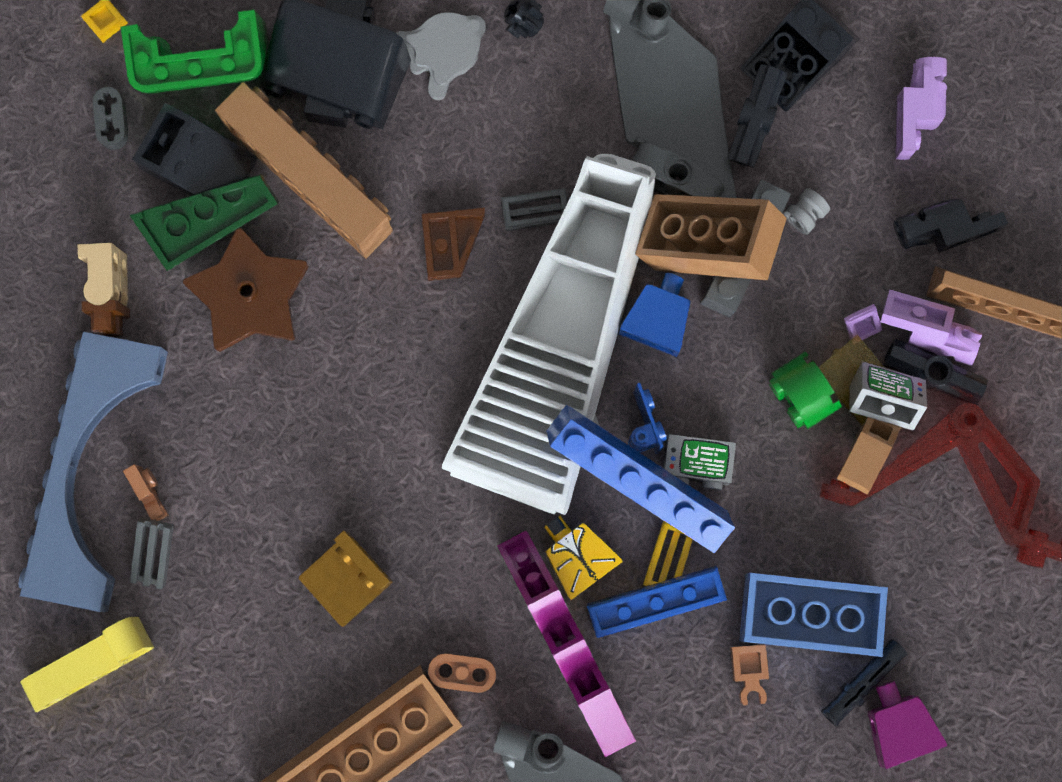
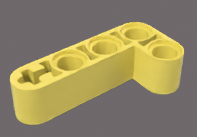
M128 617L109 626L102 631L103 635L21 680L20 683L34 711L39 712L152 650L154 646L139 617Z

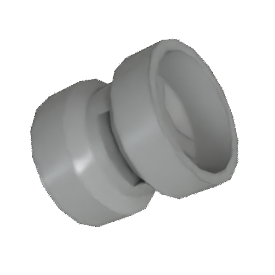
M806 188L799 196V202L796 205H790L784 212V216L799 232L808 235L815 227L816 220L824 218L831 209L821 195L810 188Z

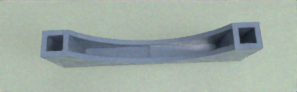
M83 332L81 340H77L74 347V358L76 359L74 371L69 373L66 381V390L69 391L66 404H62L58 414V422L61 424L58 437H54L51 443L50 454L53 456L50 469L46 470L43 477L42 486L45 489L43 501L38 503L35 510L34 519L37 522L35 534L30 536L27 543L26 551L29 559L27 567L21 571L19 577L20 596L97 612H108L115 578L96 561L81 535L74 504L76 471L86 442L100 421L124 399L143 389L161 384L168 352L162 347Z

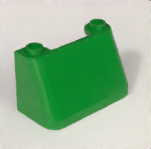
M255 10L238 12L239 20L236 26L231 30L224 31L226 48L173 54L170 44L165 39L155 36L146 37L138 24L120 26L129 83L134 89L150 94L254 80L263 70L267 53L268 33L266 23Z

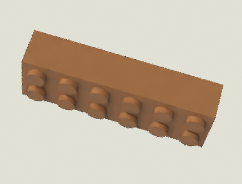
M242 82L215 109L227 130L367 259L393 232L389 222L391 217L387 214L388 209L375 197L369 200L363 191L365 188L352 175L346 178L339 169L341 167L340 164L330 154L326 152L322 156L321 152L315 147L317 143L305 131L302 130L298 133L292 125L293 121L280 108L275 111L268 103L270 101L269 98L258 87L255 86L251 90Z

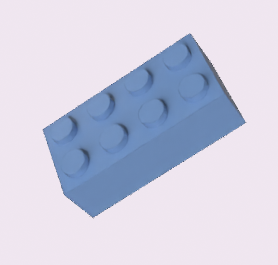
M746 573L739 641L883 657L888 587Z

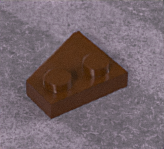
M485 208L422 214L429 281L462 277L485 218Z

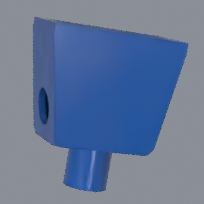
M665 273L660 288L646 284L622 323L618 335L677 357L682 346L690 300L678 295L684 279L672 273Z

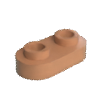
M445 653L433 658L428 667V675L431 682L437 687L482 693L489 690L496 680L495 667L484 658ZM448 664L451 666L452 674L449 677H443L440 674L439 669L441 665ZM481 668L485 671L486 678L483 681L478 682L473 678L475 669Z

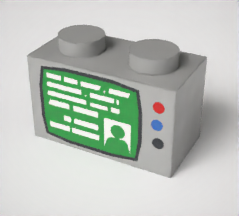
M862 361L850 383L849 412L914 430L927 409L926 380Z
M669 434L666 440L663 468L688 485L689 481L703 482L702 488L722 490L723 485L728 486L732 483L736 443Z

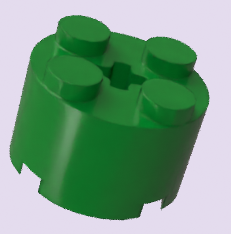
M805 351L770 373L772 379L769 380L770 384H768L779 401L785 398L790 405L787 409V414L797 429L802 426L809 429L842 408L839 400L835 403L832 402L831 395L835 392L814 361L806 363L808 354Z

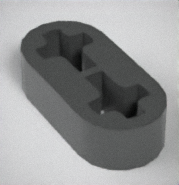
M103 87L93 97L96 137L109 150L121 149L128 140L125 100L116 89ZM109 96L114 101H117V103L111 105L112 114L110 115L106 107L102 105V103L107 102V97ZM111 122H113V127L116 131L120 132V134L114 136V141H110L105 136V134L110 133Z

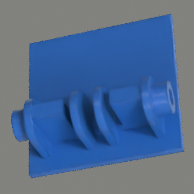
M637 383L633 394L645 425L633 430L629 437L628 445L639 453L653 448L655 454H659L664 447V441L667 440L661 422H654L652 409L655 408L649 389L643 390L641 383Z

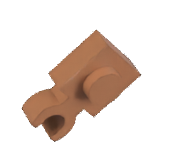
M136 464L125 469L123 472L138 499L144 504L149 517L152 520L160 521L168 516L164 505L157 497L158 494L154 487L158 483L150 469L146 468L144 470L143 467Z
M766 644L730 647L733 681L744 682V687L739 693L741 704L748 705L747 695L751 691H756L759 695V703L765 704L767 695L763 687L760 686L759 680L769 679Z

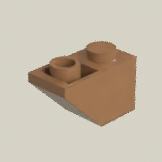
M867 417L852 443L837 479L868 495L893 448L901 427Z

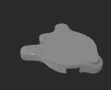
M444 12L427 19L422 26L415 30L396 32L405 41L411 58V72L416 75L425 71L430 73L428 92L431 98L442 100L446 96L451 81L474 66L478 59L481 38L486 31V24L477 15L464 16L457 13Z

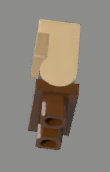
M112 243L77 244L78 258L87 263L88 280L83 290L87 301L81 302L82 312L91 316V331L108 337L123 336L122 319H130V309L126 307L128 302L127 254Z

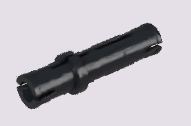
M891 639L883 648V657L875 656L849 684L844 683L840 687L842 691L821 710L825 718L837 727L856 706L861 707L865 703V696L908 655L905 649L895 640Z

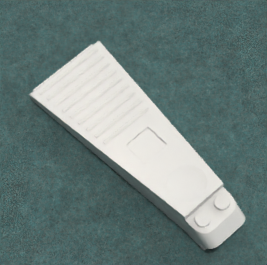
M599 154L594 158L588 156L585 158L574 191L443 461L442 469L451 472V476L553 515L556 512L566 515L580 466L550 447L546 430L566 404L591 421L594 419L639 259L635 253L652 204L656 173L651 167L612 154Z

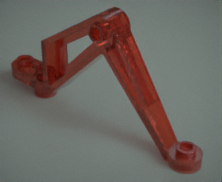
M965 403L952 408L943 418L879 472L868 495L859 490L855 493L849 491L850 486L835 479H831L830 484L823 483L819 493V497L852 507L953 448L958 447L1005 543L1019 548L1016 561L1041 569L1044 567L1046 557L1062 562V540L1060 544L1049 541L1048 534L1029 529L1028 533H1026L1041 481L987 418L983 410L972 403ZM964 417L967 419V425L964 422ZM982 441L1018 485L1011 508L1008 506L978 448V444Z

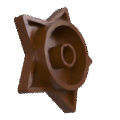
M238 228L220 263L185 278L183 284L211 310L214 348L220 352L253 334L294 341L295 331L289 301L309 266L306 261L266 256L241 228ZM246 288H253V292L250 296H242V293Z

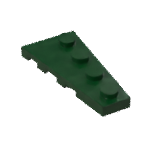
M262 174L135 212L130 217L166 271L277 205L279 201Z

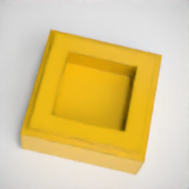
M100 0L81 15L82 19L102 43L121 29L120 26L128 24L109 0Z

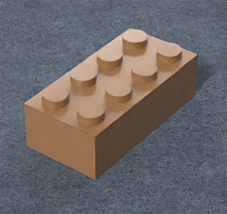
M655 194L635 255L655 271L768 280L787 218L769 200Z

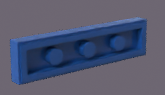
M714 566L587 604L596 637L600 638L723 602L727 598L718 568Z

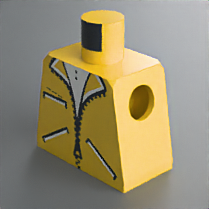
M558 516L544 527L555 541V544L547 549L545 553L570 601L623 562L584 523L572 531L563 518Z

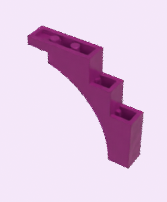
M527 530L497 545L604 756L607 757L635 742L636 740Z

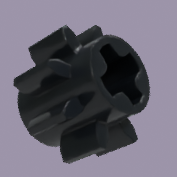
M513 0L507 6L504 13L505 22L508 24L506 30L517 39L520 36L524 38L535 36L541 30L544 23L543 13L540 12L542 6L535 0Z

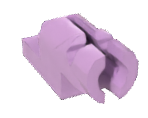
M924 57L917 59L916 63H913L910 87H903L897 96L896 159L909 160L916 150H919L921 144V132L916 129L934 130L940 125L946 115L947 85L942 82L944 77L947 76V60L945 58Z
M889 290L880 322L910 331L907 344L935 353L936 355L944 357L954 356L955 362L972 366L980 347L978 341L982 337V333L977 332L974 328L952 322L955 308Z

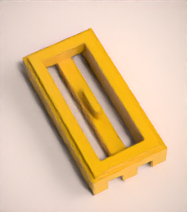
M665 521L662 522L643 582L644 586L666 581L680 533L684 534ZM667 531H674L658 582L652 581ZM687 535L673 578L682 576L693 541Z

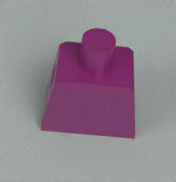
M895 681L886 682L876 687L882 706L869 710L868 717L880 767L888 769L947 746L944 737L918 696L909 695L901 698Z

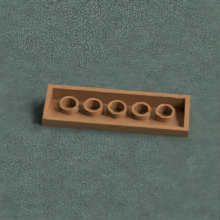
M935 266L927 297L1062 339V306Z
M419 665L261 782H388L463 726Z

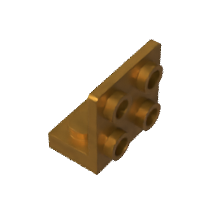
M346 531L340 533L334 539L336 543L299 576V580L342 627L346 626L393 583L350 533Z

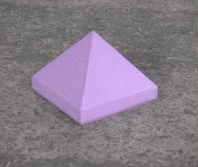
M874 304L844 318L852 344L883 330Z

